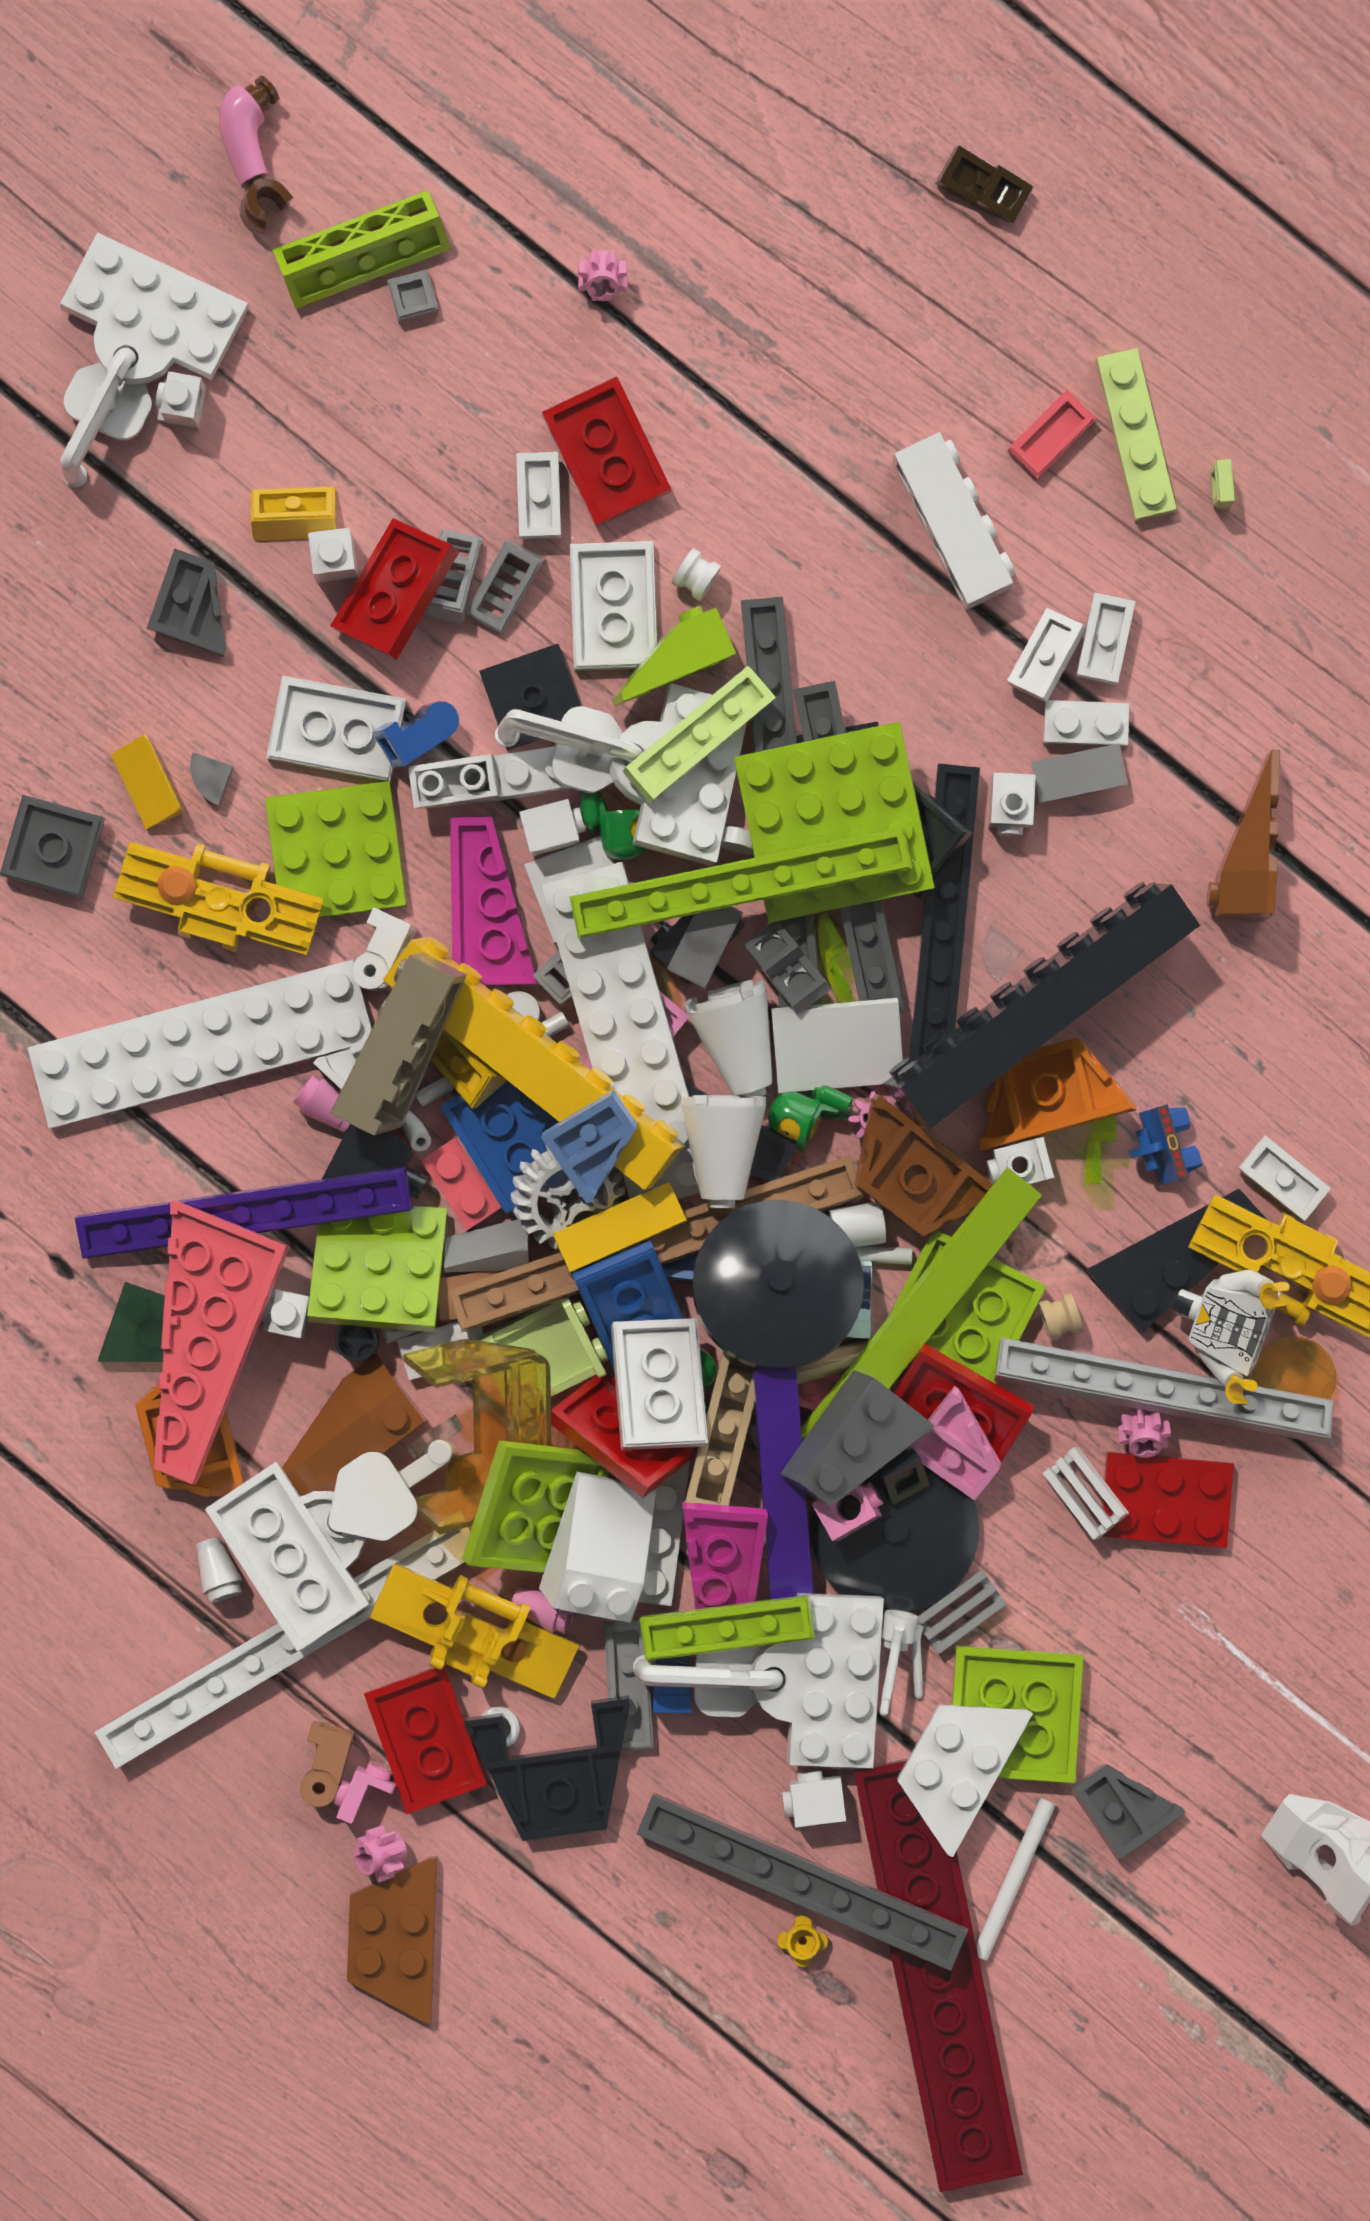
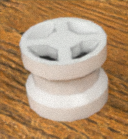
M693 548L680 565L671 584L678 588H687L691 591L692 597L700 602L714 583L722 566L716 562L709 563L702 559L701 552Z

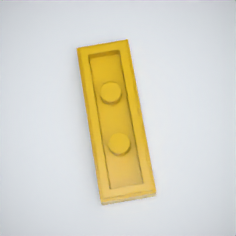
M667 1182L553 1233V1237L570 1274L686 1223L687 1219L670 1182Z

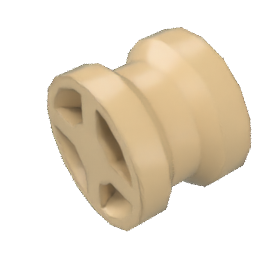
M1072 1293L1062 1295L1060 1300L1051 1303L1048 1300L1038 1302L1041 1318L1050 1342L1059 1340L1061 1335L1070 1332L1074 1335L1083 1333L1081 1318Z

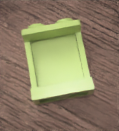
M567 1297L535 1308L476 1338L478 1348L516 1421L531 1414L529 1407L596 1374L599 1379L607 1375L603 1363L609 1361V1358L599 1338L590 1340L584 1327L591 1324L580 1301L572 1304L570 1298Z

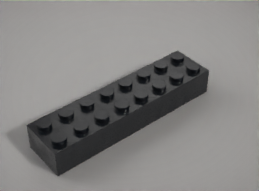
M1141 882L1135 885L1123 895L1126 901L1116 909L1112 910L1111 907H1107L1096 914L1090 920L1093 926L1079 935L1078 932H1074L1060 941L1056 946L1059 952L1047 961L1044 957H1041L1032 962L1023 970L1026 975L1015 985L1008 982L996 989L990 995L992 1002L980 1011L977 1007H974L959 1017L956 1021L959 1027L947 1036L941 1032L928 1040L923 1045L925 1052L912 1061L908 1057L896 1064L889 1071L892 1077L883 1084L905 1115L917 1125L931 1129L1201 926L1173 885L1156 884L1155 882L1148 885Z

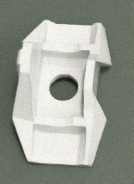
M1289 1794L1282 1801L1262 1832L1261 1838L1288 1870L1301 1869L1323 1891L1326 1897L1324 1905L1351 1926L1359 1924L1361 1921L1360 1916L1370 1903V1821L1330 1801ZM1327 1845L1333 1849L1336 1856L1334 1867L1318 1857V1851L1321 1846Z

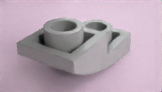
M1120 743L1031 762L1033 773L1036 775L1035 782L1040 803L1128 784Z

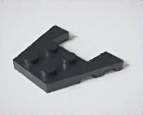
M629 1695L591 1701L597 1744L509 1756L503 1713L465 1718V1728L479 1751V1756L485 1768L488 1769L498 1789V1794L522 1841L607 1829L630 1706Z

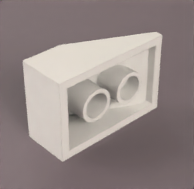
M576 1472L539 1586V1590L552 1608L631 1623L644 1585L656 1489L646 1497L641 1498L620 1480Z

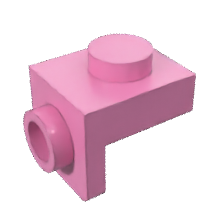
M368 1763L366 1768L358 1766L351 1783L343 1780L333 1802L334 1805L340 1807L336 1818L352 1824L369 1785L392 1794L396 1787L395 1780L390 1779L392 1772L372 1763Z

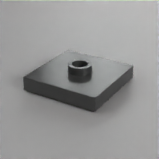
M22 795L0 876L83 899L105 818Z

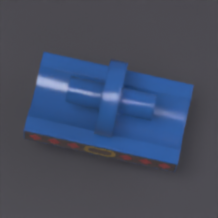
M1168 1104L1139 1113L1143 1129L1135 1132L1140 1147L1128 1152L1130 1159L1142 1156L1147 1171L1155 1169L1159 1185L1189 1178L1188 1173L1202 1166L1200 1153L1195 1145L1180 1149L1176 1133L1190 1129L1191 1124L1185 1107L1169 1108Z

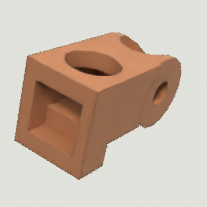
M316 1720L311 1724L307 1741L318 1744L312 1768L306 1773L300 1786L302 1798L307 1804L313 1807H323L334 1800L342 1782L355 1731Z

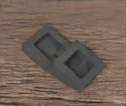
M779 921L772 922L743 944L758 966L797 1014L831 990L824 977L804 955L799 945Z

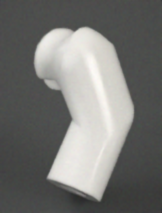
M409 1110L401 1128L411 1147L415 1151H424L430 1146L431 1138L424 1124Z

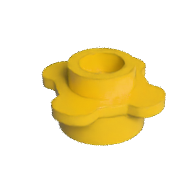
M799 1915L795 1918L794 1925L788 1931L779 1933L777 1943L781 1949L788 1950L794 1957V1963L797 1966L805 1967L810 1964L811 1958L816 1955L818 1950H824L827 1947L828 1938L825 1933L818 1932L812 1926L809 1916ZM805 1937L807 1939L806 1944L801 1945L798 1942L799 1938Z

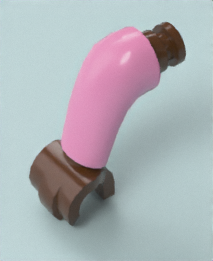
M259 76L255 79L256 86L249 84L247 87L242 88L236 85L227 92L219 108V129L239 184L242 188H247L239 208L240 218L248 229L263 234L267 224V213L259 207L257 198H270L282 211L290 204L293 196L278 181L265 178L268 173L259 145L258 130L259 126L264 123L263 113L269 109L268 103L274 105L279 101L280 97L273 84L264 76Z

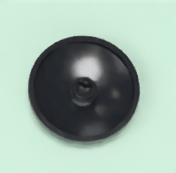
M767 1200L749 1204L737 1209L721 1220L712 1229L700 1248L692 1279L693 1300L698 1318L714 1343L732 1358L746 1365L773 1371L799 1369L823 1359L834 1351L851 1331L858 1317L864 1292L861 1262L853 1243L843 1229L821 1211L802 1203L787 1200Z
M923 1465L929 1486L892 1505L884 1494L878 1473L875 1472L864 1483L871 1482L879 1493L883 1502L878 1507L882 1517L840 1541L831 1540L812 1506L809 1531L816 1562L828 1582L840 1594L881 1596L884 1599L883 1613L886 1610L912 1612L926 1608L940 1601L956 1588L972 1564L979 1539V1520L975 1501ZM853 1495L847 1496L841 1503L843 1516L848 1520H853L859 1515L861 1511L859 1500Z

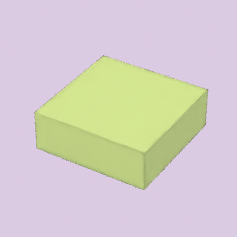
M1231 459L1216 460L1210 469L1213 507H1215V510L1229 509L1235 501Z

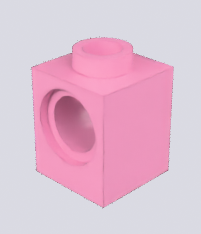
M862 1482L831 1507L819 1501L811 1503L832 1541H840L882 1517L878 1507L883 1502L871 1482L867 1484ZM850 1495L855 1496L861 1504V1511L853 1520H848L841 1512L842 1501Z

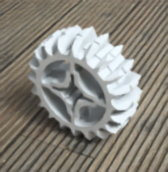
M545 1146L547 1151L543 1154L532 1149L531 1155L534 1159L532 1163L520 1161L519 1167L525 1175L513 1176V1184L517 1190L511 1192V1200L516 1204L513 1212L518 1220H522L521 1226L523 1230L528 1234L533 1233L534 1239L540 1244L548 1239L549 1245L557 1249L558 1245L553 1237V1233L622 1203L618 1197L625 1194V1187L619 1182L623 1179L622 1172L613 1166L597 1190L593 1200L586 1204L549 1148ZM538 1196L545 1197L547 1202L552 1203V1217L545 1216L538 1211Z

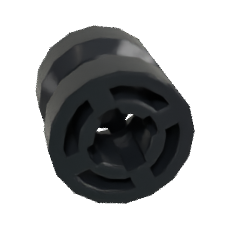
M341 1325L335 1336V1346L339 1354L351 1361H363L372 1357L380 1344L379 1333L374 1327Z

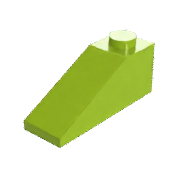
M698 606L678 615L680 622L668 630L611 699L614 707L717 665L736 654L717 608L703 612L702 607Z

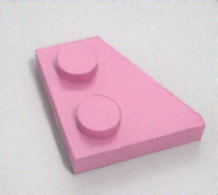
M954 1386L928 1419L935 1427L911 1444L907 1450L913 1447L920 1456L923 1465L973 1500H976L999 1471L1001 1462L961 1391Z

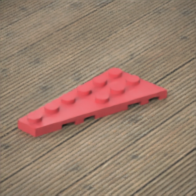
M171 1199V1238H168L167 1254H170L168 1281L165 1282L161 1349L164 1350L162 1372H160L159 1377L161 1397L160 1413L156 1424L154 1469L193 1485L198 1482L290 1246Z

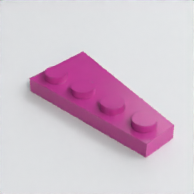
M450 818L452 960L459 965L465 963L475 969L482 977L480 982L485 986L537 985V981L533 976L535 973L493 818Z
M682 1502L695 1609L755 1602L768 1519L766 1509Z

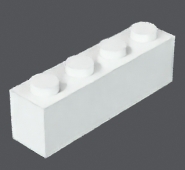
M938 432L894 453L892 462L964 610L966 611L1010 590L1013 584L1011 577L1016 575L1015 569L1007 553L999 554L993 542V539L997 538L996 530L989 516L984 515L981 517L974 503L979 500L977 491L969 477L963 479L956 466L961 461L951 440L944 442L941 433Z

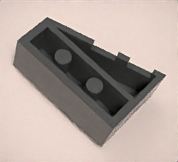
M853 1370L780 1474L810 1498L831 1507L930 1431L935 1425L874 1377Z

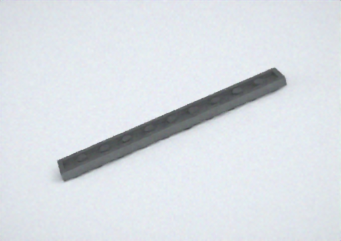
M783 597L741 600L746 664L776 697L772 703L752 718L755 752L797 744ZM813 914L779 921L799 945L804 955L818 970ZM777 990L779 1008L791 1007ZM821 997L811 1005L821 1004Z

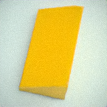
M335 486L251 490V527L253 539L255 541L308 539V533L337 529Z
M146 734L110 754L146 830L185 813L151 740Z
M443 1030L431 1057V1062L471 1108H477L506 1083L507 1080L447 1031Z

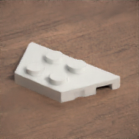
M938 1704L897 1780L949 1856L953 1857L1029 1722L1033 1714L1031 1711L1020 1708L963 1707Z

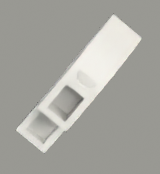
M555 746L495 756L487 754L408 766L414 809L544 795V792L570 788L561 785L553 776L551 764Z

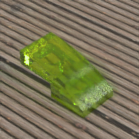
M825 912L817 920V943L820 963L836 1003H842L851 998L854 993L834 959L845 953L847 947Z
M1116 1116L1091 1123L1082 1156L1081 1185H1098L1102 1183L1100 1143L1117 1141Z

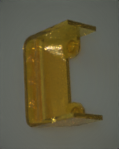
M460 1339L403 1354L404 1362L435 1388L473 1379L474 1451L459 1455L452 1460L445 1473L444 1490L415 1497L418 1505L417 1515L439 1535L473 1525L499 1440L552 1446L550 1365L546 1358L533 1349Z

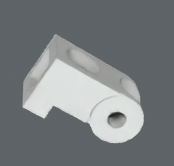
M373 907L366 923L377 928L366 952L357 957L353 963L352 976L355 982L362 988L377 992L389 987L383 981V978L408 943L413 939L418 928Z

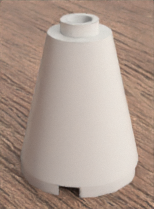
M760 979L755 985L752 980H747L707 991L708 1000L699 1004L696 996L684 1002L687 1016L732 1095H741L742 1098L765 1095L767 1093L765 1087L772 1084L767 988L764 979Z
M740 1095L682 1096L681 1107L701 1199L710 1200L711 1208H735V1200H742L745 1196L765 1113L766 1097L751 1096V1098H741Z

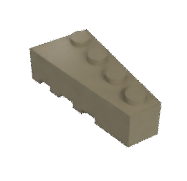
M425 953L409 955L408 959L404 958L401 961L394 976L396 983L389 997L383 1002L378 1018L330 1114L374 1136L402 1127L467 974Z

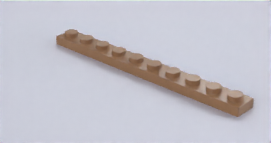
M848 1155L747 1189L744 1199L735 1200V1208H711L710 1202L685 1210L683 1213L687 1219L686 1223L601 1261L651 1240L662 1266L698 1254L712 1229L726 1216L746 1205L767 1200H787L802 1203L823 1212L864 1198V1192L854 1185L857 1173L851 1156ZM561 1252L448 1290L462 1333L580 1293Z

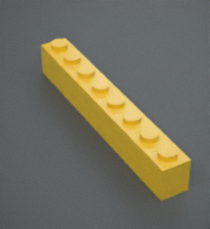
M432 937L411 940L383 978V981L393 988L396 983L394 976L401 961L404 958L408 959L409 955L425 953L467 974L444 1030L559 1122L615 1090L611 1087L613 1082L610 1077L597 1068L592 1067L590 1070L578 1060L580 1055L574 1048L562 1041H559L557 1044L545 1034L547 1028L540 1021L530 1015L522 1016L512 1008L514 1002L510 997L500 990L493 989L491 991L480 982L482 977L475 969L465 963L457 964L447 956L449 953L448 948ZM615 1090L638 1125L629 1142L618 1156L614 1166L642 1189L646 1190L658 1183L685 1145L676 1139L679 1134L673 1127L661 1120L655 1122L644 1113L646 1108L639 1100L629 1094H624L623 1096Z

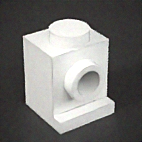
M168 371L167 379L164 380V383L160 382L157 389L156 407L159 408L157 420L199 429L206 394V386L202 378Z
M1043 1137L991 1151L993 1159L986 1161L992 1184L996 1182L1007 1167L1014 1171L1012 1169V1161L1016 1157H1022L1027 1162L1025 1172L1015 1173L1028 1184L1054 1178Z
M273 1289L262 1317V1321H264L263 1330L296 1338H305L308 1325L309 1296Z

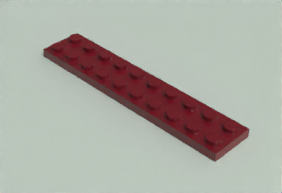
M907 1758L873 1765V1768H859L858 1770H853L877 1889L968 1928L951 1971L889 1944L939 2192L1021 2176L1023 2171L957 1851L953 1857L945 1852L898 1782L897 1777L908 1760Z

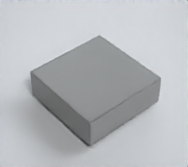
M427 269L387 280L398 323L439 313Z

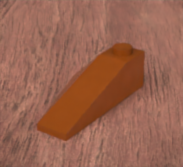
M1272 749L1266 754L1217 872L1216 881L1209 882L1207 907H1214L1213 918L1263 922L1275 913L1278 858L1269 857V850H1274L1278 837L1279 822H1277L1276 817H1271L1272 808H1277L1279 800L1280 750Z
M376 1353L341 1380L282 1469L300 1496L313 1491H335L337 1476L341 1468L367 1452L384 1454L425 1423L427 1419Z

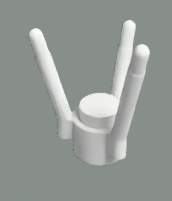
M886 1610L882 1619L881 1639H884L883 1646L890 1649V1655L882 1693L881 1716L888 1715L900 1651H907L909 1644H911L914 1695L917 1699L923 1696L921 1658L923 1626L917 1625L918 1617L905 1611Z

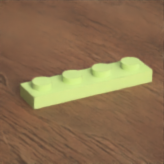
M1138 348L1097 357L1095 362L1134 522L1174 513L1177 508Z
M747 666L627 765L622 772L644 798L651 803L772 703L776 697L754 671Z

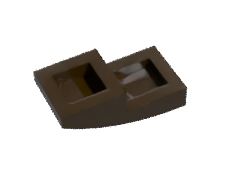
M960 145L954 148L935 183L969 204L1011 224L1015 222L1034 187L1000 165L994 167Z

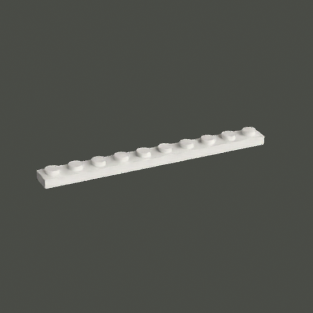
M462 1514L356 1576L354 1580L370 1605L300 1652L296 1651L280 1624L277 1623L95 1731L94 1733L115 1769L368 1620L393 1563L433 1580L464 1563L465 1561L462 1557L471 1529Z

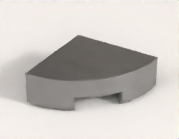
M193 752L191 757V775L194 784L209 802L220 807L234 767Z

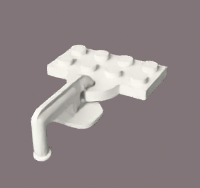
M96 234L60 302L61 310L96 326L93 338L96 357L99 363L79 369L64 395V407L67 414L79 422L60 458L63 480L66 485L72 488H80L87 481V471L81 463L98 431L116 440H129L139 434L152 410V401L145 383H150L163 376L173 363L210 380L213 379L248 311L247 302L102 234Z
M670 683L666 689L660 721H643L631 725L625 732L621 731L617 722L610 714L582 706L570 709L563 716L561 722L518 709L509 711L500 722L495 731V739L501 746L510 747L515 745L519 740L520 733L556 743L551 769L553 776L561 785L586 793H596L614 782L615 786L626 798L640 804L633 845L712 867L717 863L736 775L734 757L740 756L746 724L651 803L644 798L622 772L627 765L710 698L711 694Z
M444 1440L433 1441L429 1445L427 1454L399 1472L384 1454L367 1452L340 1469L335 1491H313L304 1496L299 1495L279 1462H275L205 1510L296 1651L300 1652L370 1605L348 1568L359 1558L366 1538L386 1541L414 1522L418 1512V1505L409 1488L452 1461L457 1456L458 1449L452 1442Z
M797 1593V1596L809 1595L815 1630L814 1639L766 1645L762 1650L757 1646L696 1654L695 1667L656 1665V1660L646 1661L645 1655L637 1657L633 1663V1672L644 1685L694 1687L695 1704L706 1715L714 1717H740L758 1702L760 1707L775 1719L789 1722L787 1763L789 1765L873 1768L884 1599L881 1596Z

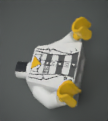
M1254 1270L1224 1274L1219 1279H1213L1206 1287L1203 1297L1181 1289L1172 1311L1194 1321L1188 1341L1195 1346L1197 1355L1225 1387L1226 1398L1233 1404L1248 1405L1249 1401L1244 1398L1243 1389L1256 1391L1258 1388L1255 1381L1243 1379L1242 1374L1248 1376L1256 1366L1275 1310L1287 1306L1286 1303L1280 1301V1292L1289 1291L1290 1288L1287 1282L1274 1283L1271 1279Z

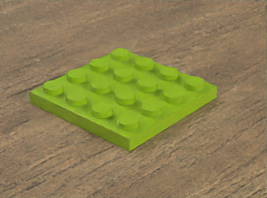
M900 722L734 757L755 858L904 827L912 869L765 899L764 904L768 923L935 888Z

